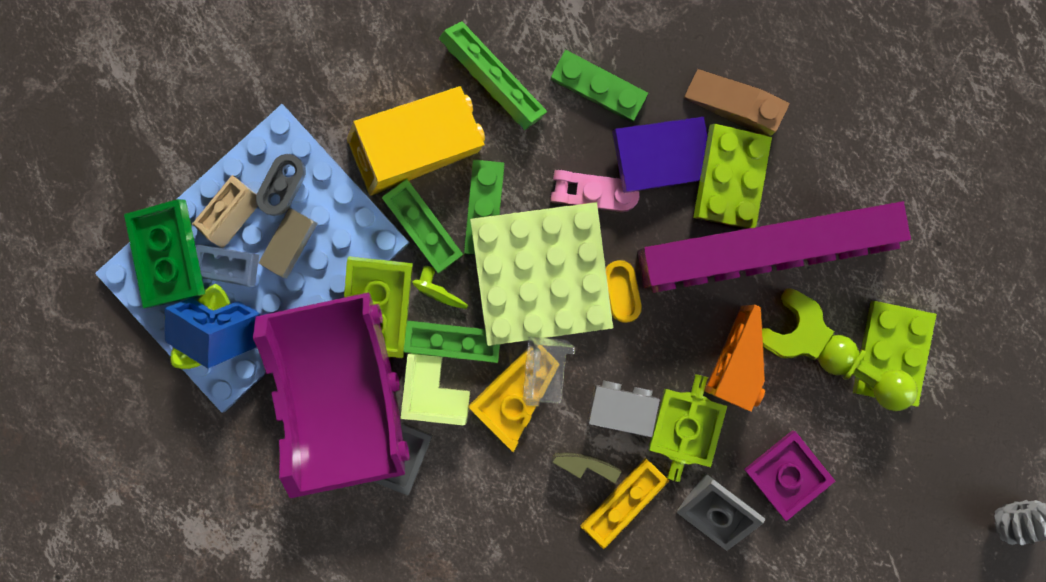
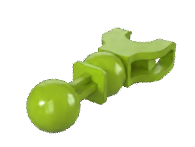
M792 288L784 290L781 299L783 305L796 315V330L790 334L782 335L768 328H763L764 348L783 359L806 356L815 361L818 358L821 367L826 372L833 375H844L842 378L845 380L849 379L851 375L855 376L874 388V396L877 402L887 410L902 411L909 408L915 402L918 392L917 385L908 373L901 370L883 372L862 359L866 351H859L856 343L846 336L833 335L835 331L825 325L823 312L815 300Z

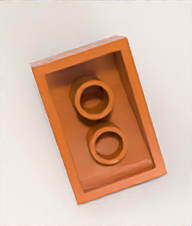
M745 305L741 306L704 392L752 412L754 406L758 407L765 394V389L762 388L765 382L761 307Z

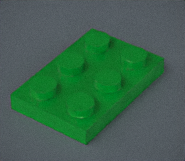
M177 199L124 214L143 308L157 307L205 295L186 200Z

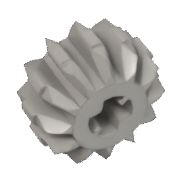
M1037 500L1014 501V503L1004 504L1001 508L995 510L994 524L1002 541L1011 545L1017 543L1024 545L1046 540L1045 503Z

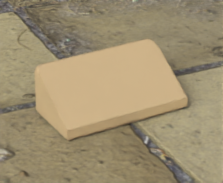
M232 175L192 225L209 241L224 248L258 207L256 202L257 194Z

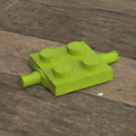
M695 374L691 392L680 393L664 388L648 450L664 454L672 460L667 479L680 482L684 464L696 463L711 468L727 406L712 402L703 396L708 377Z

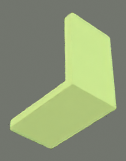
M414 353L408 354L401 419L466 425L470 391L439 388L443 357Z

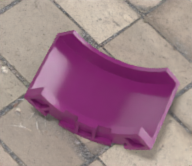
M369 292L260 315L255 318L253 340L261 356L266 374L273 373L277 391L272 392L276 420L278 422L283 421L285 439L279 440V479L289 498L405 475V461L410 459L407 442L403 441L396 396V391H400V383L397 372L391 371L380 323H383L381 308L379 304H373Z

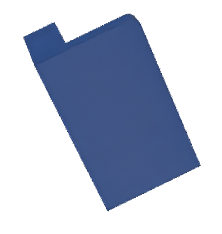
M190 298L165 308V342L209 369L257 347L253 340L255 318L260 316L261 313L240 301L213 311Z

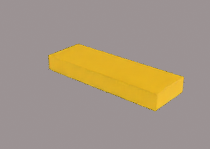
M645 457L580 525L581 528L600 547L605 549L659 493L669 480Z

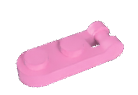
M554 170L553 180L556 181L555 192H551L550 202L572 206L597 202L598 209L627 212L638 203L639 191L623 193L621 179ZM568 183L577 184L576 195L567 193Z

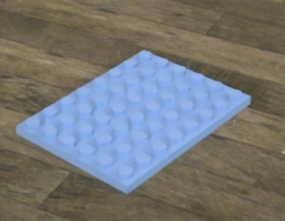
M283 104L275 109L177 198L186 200L195 246L207 245L221 248L209 241L192 223L227 180L233 175L257 194L271 165L280 155L291 154L304 163L306 175L290 208L318 224L288 278L278 276L259 263L256 283L253 287L202 278L204 290L211 285L217 284L227 294L230 304L240 301L261 313V315L344 298L346 265L349 256L391 261L410 243ZM292 166L285 170L286 177H292L295 173V168ZM277 194L271 197L270 202L273 206L280 202V196ZM257 207L224 249L259 254L260 261L286 212L279 216H272L264 213ZM129 242L95 274L171 356L173 346L165 342V308L184 300L152 308H143ZM200 296L193 297V299L197 301ZM257 347L209 369L203 365L191 369H182L221 413L226 412L266 375Z

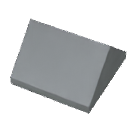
M706 473L677 511L680 516L726 551L764 524L765 521L764 517Z

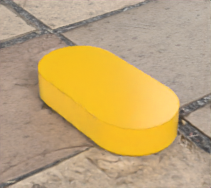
M614 261L606 267L611 314L619 322H632L638 318L642 309L635 271L626 261Z

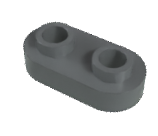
M283 154L274 160L257 192L256 202L261 211L272 216H279L289 209L306 175L305 165L299 158L291 154ZM288 167H294V175L286 177L285 170ZM277 194L280 196V202L273 206L270 200L273 195Z

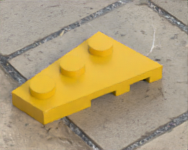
M536 340L469 405L471 411L512 452H514L524 428L527 427L532 417L531 415L540 398L544 395L559 363Z

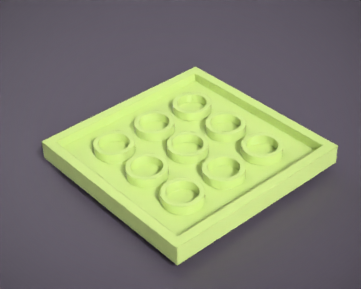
M597 202L470 219L487 346L613 328Z

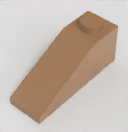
M699 69L696 71L684 96V99L750 131L769 137L777 131L790 104L761 89Z

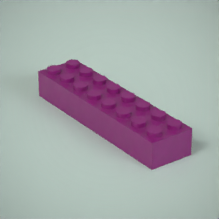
M904 201L648 246L637 251L643 287H652L653 293L676 289L675 283L683 282L684 287L708 283L707 277L714 276L715 282L739 278V271H745L746 276L772 272L771 266L776 265L777 271L804 266V260L806 259L808 265L834 261L836 260V254H838L839 260L868 255V248L870 254L901 249L900 242L911 240Z

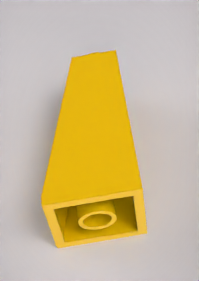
M461 86L353 121L347 141L369 196L395 187L406 179L410 181L457 162L481 150L485 145L484 131L479 123L476 124L472 115L473 105L471 99L467 94L464 95Z

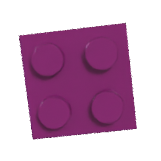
M794 430L744 469L785 521L789 520L836 482Z

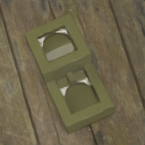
M555 453L552 457L554 464L580 479L586 468L613 483H616L621 474L618 467L587 455Z

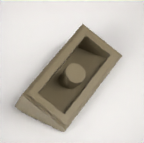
M289 207L258 263L278 276L287 279L318 223Z

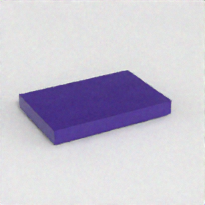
M704 117L617 128L612 131L623 193L700 182L708 138Z

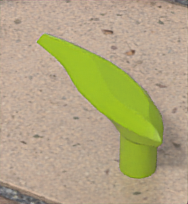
M423 266L420 280L412 282L420 292L441 303L467 309L468 305L461 299L448 293L443 287L432 284L435 269L430 266Z

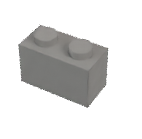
M603 380L602 386L594 385L587 419L588 424L652 437L660 399L652 396V390L634 387L633 392L621 390L622 384Z

